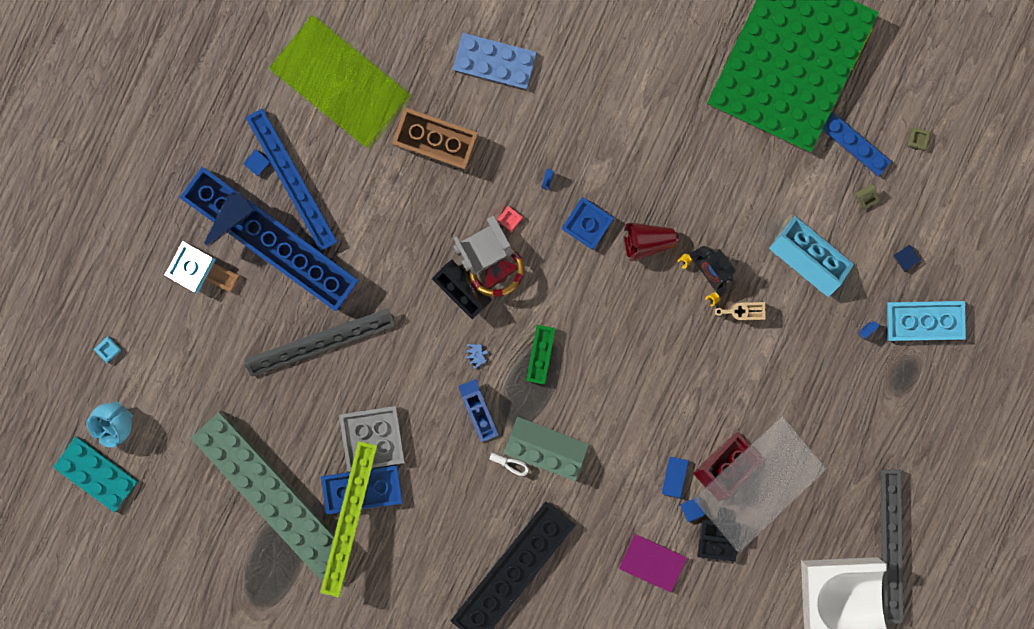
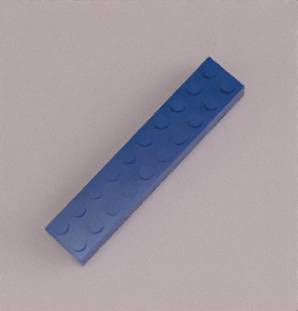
M201 167L179 198L214 223L223 203L227 201L226 197L233 192L237 194L238 191L205 167ZM246 198L256 212L230 230L228 234L335 312H338L360 280Z

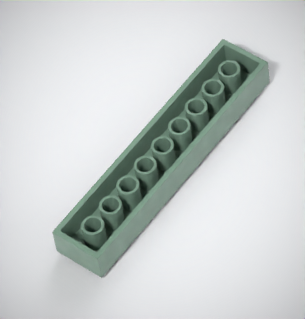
M223 411L218 412L190 439L316 576L322 580L325 575L335 533Z

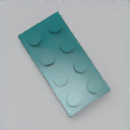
M78 436L74 437L53 466L54 469L114 513L138 482Z

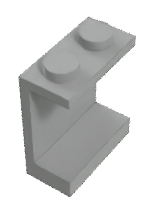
M494 216L487 219L490 224L489 227L461 242L457 236L453 238L456 242V245L453 247L458 256L463 255L464 260L461 262L466 271L471 270L473 275L514 254Z

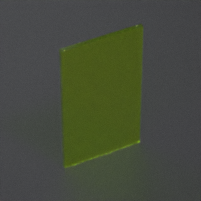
M313 15L309 17L308 21L269 67L273 73L365 148L370 145L372 140L410 95Z

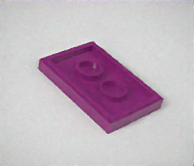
M634 533L619 569L668 592H672L687 557Z

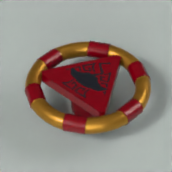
M512 248L514 254L511 257L517 265L501 260L485 269L486 288L478 280L477 274L473 275L470 270V279L475 289L489 297H501L514 291L520 285L525 271L524 262L520 254ZM517 271L513 282L509 286L490 290L498 283L504 282L509 275Z

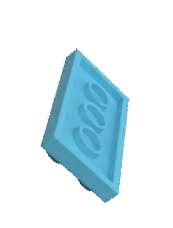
M965 301L887 302V341L966 339Z

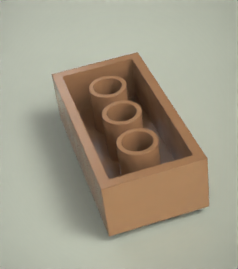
M405 107L392 144L393 146L466 171L478 132Z

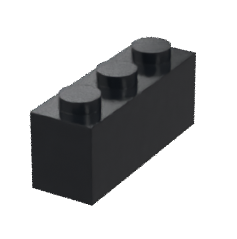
M453 259L444 265L432 278L472 320L492 301L489 296L483 295L475 289L470 277Z

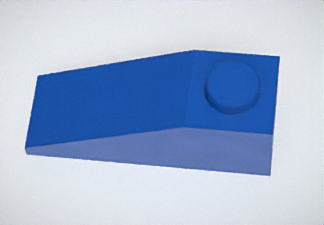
M474 379L459 385L461 397L480 441L484 442L499 436L477 380Z

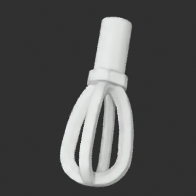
M493 452L489 460L505 466L508 470L519 476H525L529 471V466L519 460L504 458ZM512 462L525 467V472H519L507 463Z

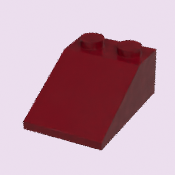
M736 432L709 456L693 474L719 502L729 498L763 459L741 434Z

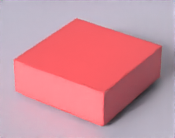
M507 206L496 221L512 232L523 217Z

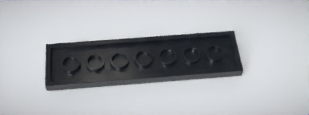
M545 501L451 618L450 622L459 629H493L576 524Z

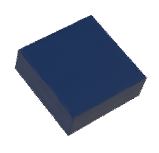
M907 245L893 255L903 271H906L920 261L910 245Z

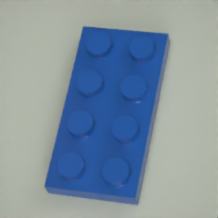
M398 466L371 469L361 509L402 504ZM350 472L321 476L326 514L340 513Z

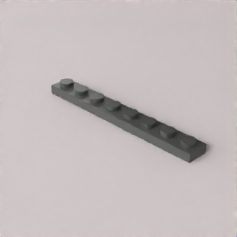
M389 308L246 358L244 363L252 377L395 326V322Z
M880 469L882 561L886 563V571L882 578L883 615L885 623H903L901 469Z

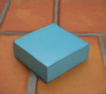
M107 336L94 350L106 363H109L121 351V348Z

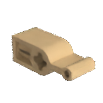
M765 302L735 303L731 306L730 310L715 308L713 309V314L716 316L730 314L736 320H765ZM738 306H740V309L744 310V313H741L740 317H738V314L734 312L736 309H738ZM749 310H760V312H749Z

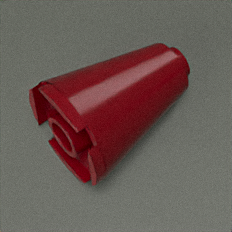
M627 223L624 231H628L627 237H624V245L627 257H631L630 261H636L674 248L676 243L679 242L678 232H675L673 228L638 223Z

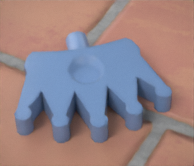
M481 344L467 345L472 347V349L466 350V352L473 354L466 358H474L469 364L477 363L474 366V369L486 362L483 355L488 354L487 350L482 351Z

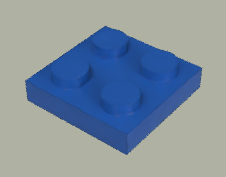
M582 197L561 230L593 250L614 218Z

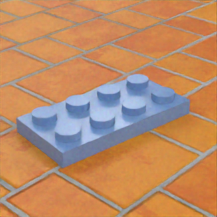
M462 33L453 71L527 90L536 52Z

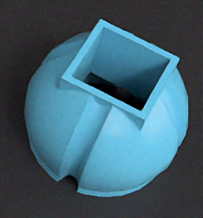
M118 401L104 403L92 411L86 421L87 428L94 439L99 438L101 445L113 448L123 443L131 433L134 415Z

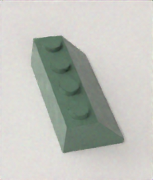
M517 416L503 454L576 481L589 444Z

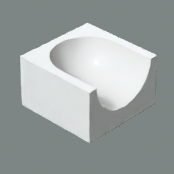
M878 557L801 561L804 629H886L882 606V578L886 571L885 562Z

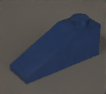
M233 192L226 197L227 201L223 203L204 242L206 246H211L256 212L241 192L237 194Z

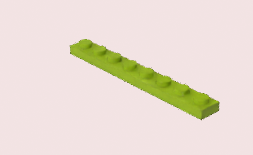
M358 441L320 593L335 597L340 596L377 448L376 445Z

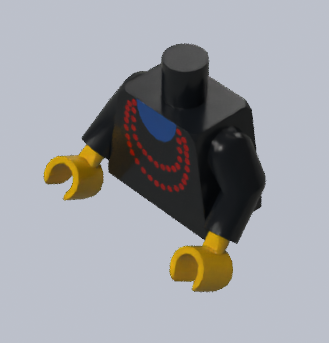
M702 246L692 251L690 255L683 254L677 262L680 260L685 262L681 267L682 269H685L693 260L714 290H716V292L711 293L705 298V300L709 298L713 300V304L710 306L720 302V297H723L733 288V275L736 270L720 249L713 250L708 246Z

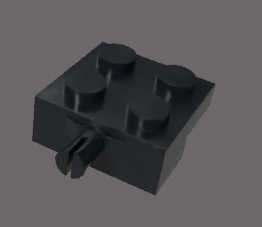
M718 507V516L715 519L701 518L697 557L736 562L741 524L725 519L726 508Z

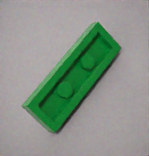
M536 325L526 381L545 385L555 328Z

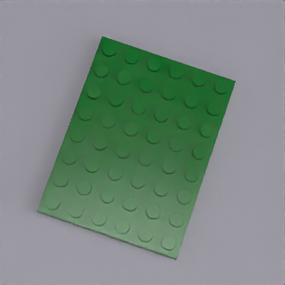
M756 0L707 104L811 153L879 12L854 0Z

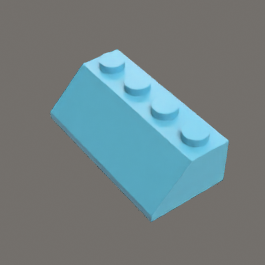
M796 216L791 219L769 248L776 256L785 261L827 297L843 283L854 265Z

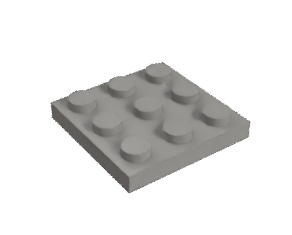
M396 406L339 414L347 471H351L358 441L377 446L372 468L405 463Z

